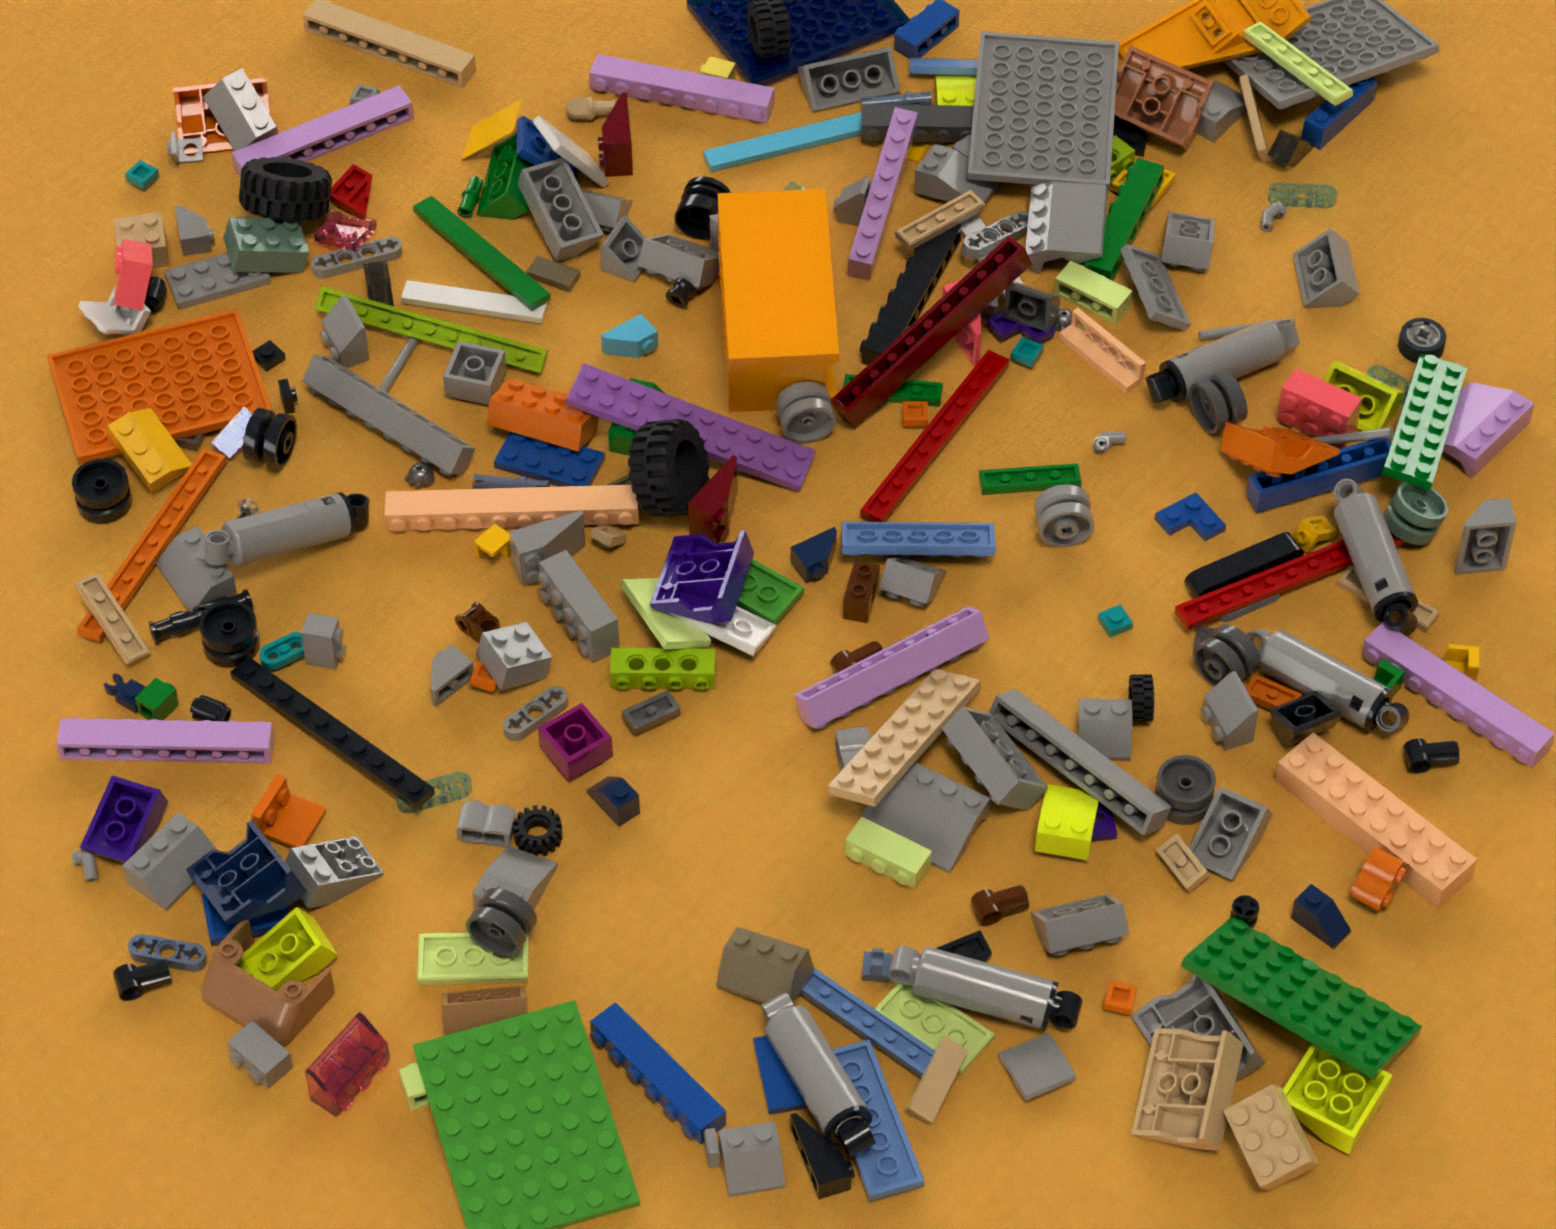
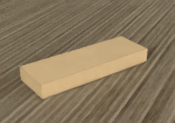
M946 1036L942 1037L905 1110L924 1122L931 1124L968 1050Z

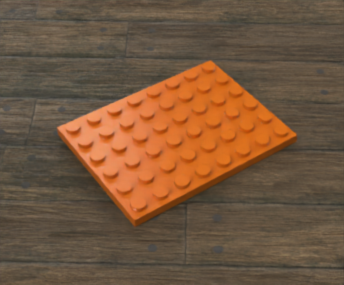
M238 309L47 355L79 464L122 454L109 437L107 425L128 412L151 408L175 441V439L187 438L196 434L247 423L257 408L272 410Z

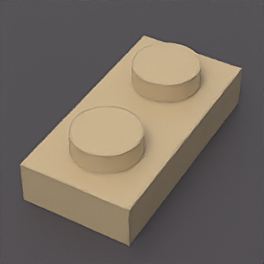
M1177 833L1156 850L1189 892L1211 875Z

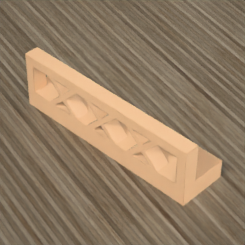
M1079 308L1073 310L1071 325L1059 332L1058 339L1125 394L1144 382L1146 362Z

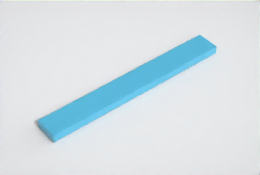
M862 112L704 150L703 156L710 172L860 136Z

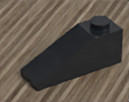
M797 1113L790 1114V1129L818 1200L851 1190V1178L855 1177L851 1162H846L842 1152Z

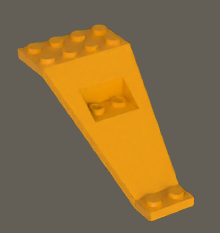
M1192 0L1120 41L1118 69L1130 45L1183 69L1262 52L1260 49L1243 37V30L1261 21L1287 41L1311 22L1313 18L1299 0ZM1210 15L1209 19L1204 21L1205 17ZM1222 31L1221 35L1216 37L1217 33Z

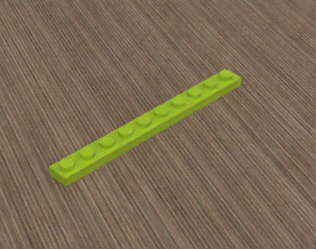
M321 286L315 310L329 313L339 299L347 295L363 324L455 349L458 341L505 350L506 364L539 374L543 373L549 352L546 349Z

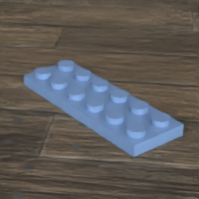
M842 522V554L850 556H860L861 554H873L878 557L886 555H900L902 557L912 555H925L927 557H936L938 555H950L952 557L974 555L980 558L995 556L994 523Z
M870 1039L833 1049L832 1051L872 1114V1122L869 1128L876 1144L853 1156L869 1201L923 1187L925 1180Z

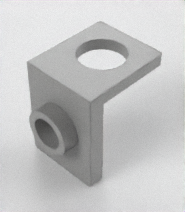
M175 131L170 132L171 140L167 141L168 155H172L175 163L203 162L202 138L178 139ZM193 144L197 147L198 151L195 156L189 157L185 155L184 149L187 145Z

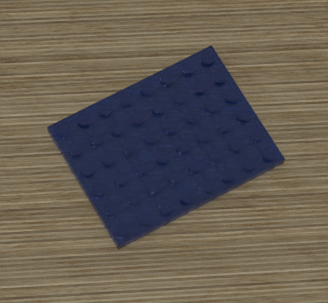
M756 0L686 1L687 9L730 62L736 63V70L747 83L762 86L798 73V66L830 60L893 35L898 28L903 27L910 21V18L894 0H782L787 10L791 29L789 53L760 59L751 43L747 19L749 3Z

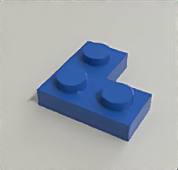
M1196 492L1155 513L1156 522L1169 536L1191 526L1206 542L1225 532L1226 524Z

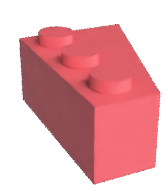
M123 238L121 246H116L114 254L116 273L114 305L143 311L153 266L151 244Z

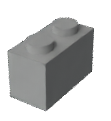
M308 613L301 632L306 665L337 669L339 660L344 659L346 646L342 644L343 629H340L339 618Z
M253 1021L227 1041L229 1048L228 1056L232 1063L237 1067L242 1066L247 1070L249 1077L255 1083L259 1084L261 1082L267 1089L293 1068L290 1053Z

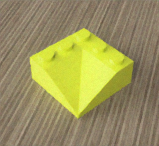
M1311 1044L1283 1088V1091L1298 1120L1324 1142L1350 1155L1389 1093L1393 1075L1383 1070L1375 1079H1372L1316 1045Z

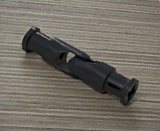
M244 589L242 593L231 597L223 596L195 606L192 609L194 610L193 612L179 611L170 614L169 618L157 622L149 621L148 624L154 642L157 644L160 642V639L172 635L180 636L190 632L197 625L199 627L200 618L205 611L204 607L221 601L236 600L245 603L254 611L248 590Z

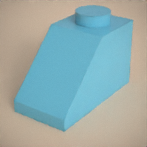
M640 314L601 334L602 352L608 355L640 358L658 348V331Z

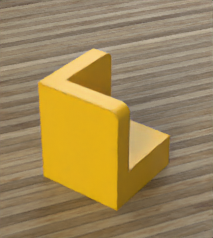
M497 524L492 525L474 541L475 556L481 559L486 553L493 557L500 552L509 558L511 556L509 533Z
M1448 644L1444 661L1476 682L1479 670V647Z

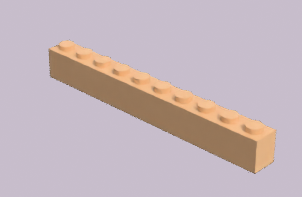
M632 485L386 491L384 516L387 531L490 528L494 524L501 528L518 526L523 528L582 510L584 515V525L639 524V504L635 499L636 494L632 491Z

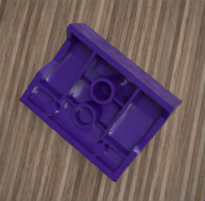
M740 530L735 542L717 544L703 534L674 536L650 602L651 608L705 623L732 621L754 555L746 531Z

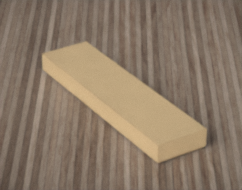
M1248 74L1240 76L1239 81L1257 152L1261 161L1266 163L1271 161L1254 90Z
M969 190L895 231V237L911 251L985 210V203Z
M1350 565L1338 580L1337 586L1368 602L1356 569L1353 565ZM1418 600V606L1412 613L1417 617V629L1427 633L1438 619L1440 611Z
M94 573L76 581L75 589L126 666L129 667L150 657V650L99 573Z

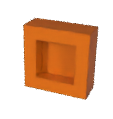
M903 401V427H927L928 401Z
M478 660L469 684L494 693L497 683L488 673L483 663Z
M1110 981L1104 1002V1010L1131 1016L1137 987Z

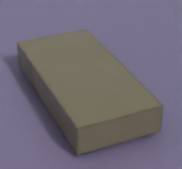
M540 256L535 258L526 271L532 279L568 292L571 291L580 277V270Z

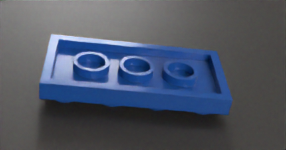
M510 432L494 460V468L526 476L534 480H549L551 485L557 487L591 486L605 461V453L584 446L578 452Z

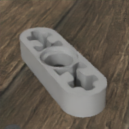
M559 686L550 687L508 716L503 722L505 737L510 741H520L564 711L568 706L566 690ZM532 710H540L543 712V714L537 718H533L528 715Z

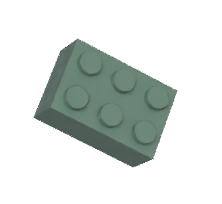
M229 217L223 239L233 271L303 273L309 250L299 221L289 222L286 220H273V218Z

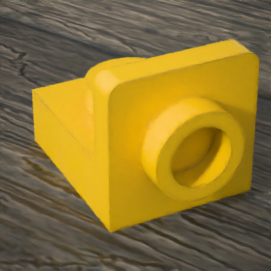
M1323 515L1302 518L1293 537L1306 553L1312 552L1317 542L1334 539L1338 530Z

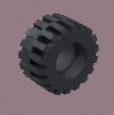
M782 0L751 1L747 13L748 29L751 43L757 56L762 59L788 54L791 46V29L787 10Z

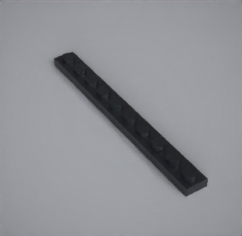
M246 658L230 672L231 678L416 811L435 795L434 787L252 658Z

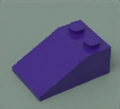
M112 775L80 848L125 863L146 843L157 828L168 800L159 789Z

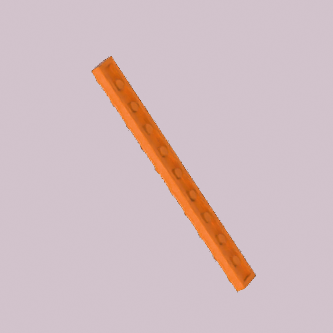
M206 448L202 449L107 584L108 589L122 610L125 609L225 465V455ZM89 610L77 627L78 635L101 643L106 634Z

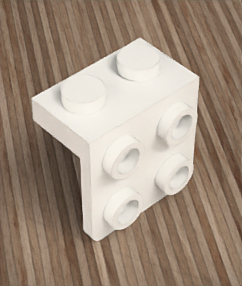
M115 287L107 302L80 301L78 305L84 312L83 315L97 326L98 331L106 335L121 334L126 336L139 333L151 313V310L145 304L143 311L114 305Z

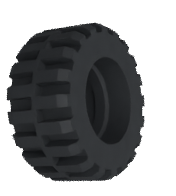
M278 157L252 159L247 161L241 169L239 202L246 211H250L254 215H261L264 218H273V220L279 221L286 220L289 222L314 221L317 218L321 219L329 211L332 177L323 167L316 166L314 163L304 162L303 160Z
M683 419L647 422L636 431L637 433L632 438L633 443L629 447V480L632 482V491L636 494L635 499L645 512L654 517L689 515L688 502L710 478L708 477V471H710L709 464L707 463L708 454L704 448L703 438L699 436V431L691 423Z

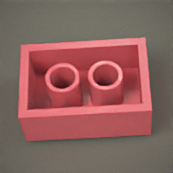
M1296 368L1282 386L1277 420L1314 437L1356 432L1362 398ZM1348 443L1336 444V445H1332V446H1335V447H1338V448L1341 449V448H1345V446H1346Z

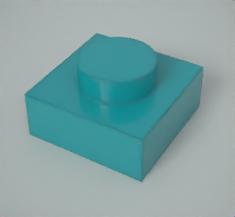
M140 160L125 173V177L128 182L144 190L159 177L158 169Z
M1021 337L1012 350L1010 359L1032 368L1043 353L1044 345Z
M1121 604L1098 613L1097 620L1110 638L1133 628V622Z

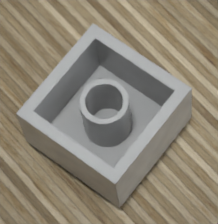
M458 341L443 376L445 396L489 405L490 398L499 390L507 370L505 350Z
M527 622L483 632L476 656L483 663L500 690L546 679L552 659L550 653Z

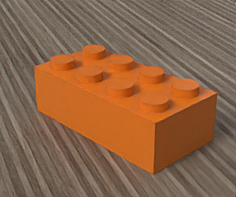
M508 379L490 398L487 425L579 452L597 432L599 417L566 405L568 397L566 393H556L546 390L542 386H532L518 379Z

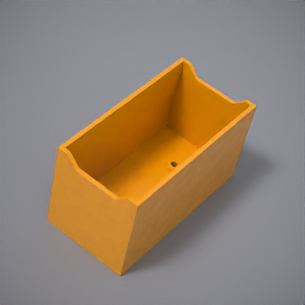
M804 189L718 193V256L729 412L776 410V399L785 388L805 381L817 382L827 389L831 400L836 395L834 363L839 361V345L826 190Z

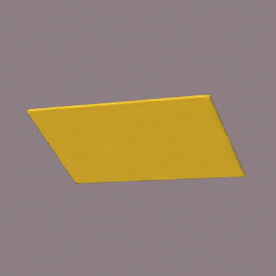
M523 99L473 125L470 129L461 160L513 133Z

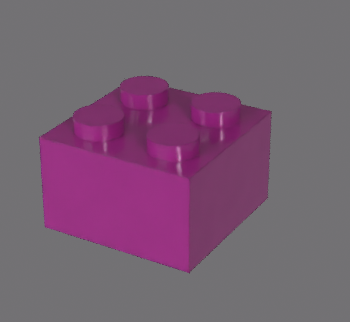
M583 703L538 727L539 746L568 781L613 756L612 737Z

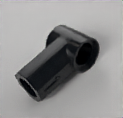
M1415 738L1407 741L1403 746L1409 771L1414 774L1424 773L1431 769L1432 766L1459 764V746L1455 740L1426 743L1424 739Z
M166 959L139 967L133 964H124L117 967L113 972L119 997L124 1001L135 1000L145 990L172 983Z

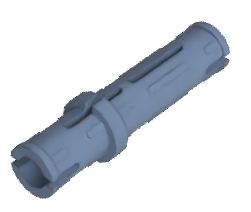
M931 91L911 94L910 92H905V94L861 98L862 104L932 105Z
M474 474L473 480L483 482H473V489L550 487L549 480H532L526 476L511 478Z

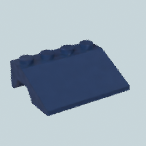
M252 820L247 822L246 839L232 850L224 852L212 849L186 869L227 925L285 909L307 892L299 879Z

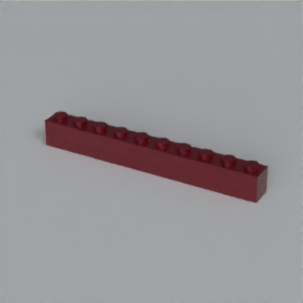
M1010 236L1003 240L831 399L838 415L853 428L860 424L1032 265L1026 249Z

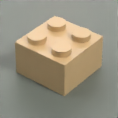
M161 212L114 219L117 245L121 246L123 238L151 244L152 268L170 266Z

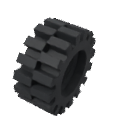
M1152 674L1130 675L1128 699L1132 700V722H1153L1155 696Z
M533 805V810L530 811L527 807L524 808V814L522 812L517 814L518 819H514L513 831L515 844L518 845L519 850H525L528 853L533 852V855L536 856L542 852L543 856H547V850L553 853L555 846L559 848L560 840L563 837L560 816L558 813L555 814L552 808L547 812V806L542 805L541 810H539L537 805ZM535 826H543L548 829V832L541 836L528 834V830Z

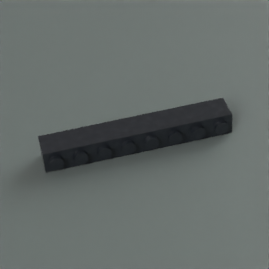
M962 224L952 227L915 248V254L907 260L905 272L900 273L898 276L896 288L890 290L886 306H881L877 322L871 324L868 338H864L861 342L859 352L862 353V364L869 365L918 320L961 242Z

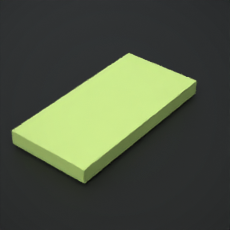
M659 578L622 580L620 587L664 649L709 647L711 639L706 633L664 611L651 608L650 602Z
M469 933L419 934L418 985L528 983L529 935L525 937L526 941L517 955L505 957L487 951L478 945Z
M913 983L910 985L897 984L875 1010L933 1050H936L941 1038L944 1036L967 1049L968 1052L957 1072L959 1076H962L995 1039V1033L951 1004L914 994L912 992Z

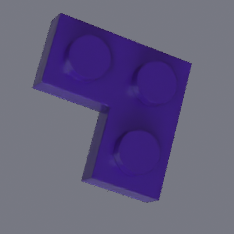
M1004 311L987 319V327L1000 341L1020 331L1029 340L1039 344L1055 336V329L1051 327L1049 332H1045L1003 318Z

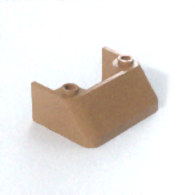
M249 919L240 921L215 949L201 986L202 999L207 1005L243 1028L251 1021L255 1022L282 1047H285L295 1039L335 994L331 970L326 967L310 986L294 980L285 983L278 991L274 990L236 966L242 960L243 953L254 944Z

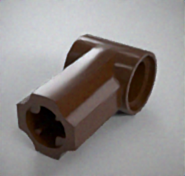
M872 641L852 652L842 650L833 656L830 665L838 673L883 650L878 641Z
M1022 885L994 893L990 889H985L971 897L972 906L983 926L993 925L1000 921L1004 915L1029 908L1028 895L1025 887H1022Z

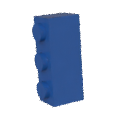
M935 0L932 4H928L917 16H913L907 24L896 30L894 33V50L908 59L921 58L959 27L960 10L943 0Z

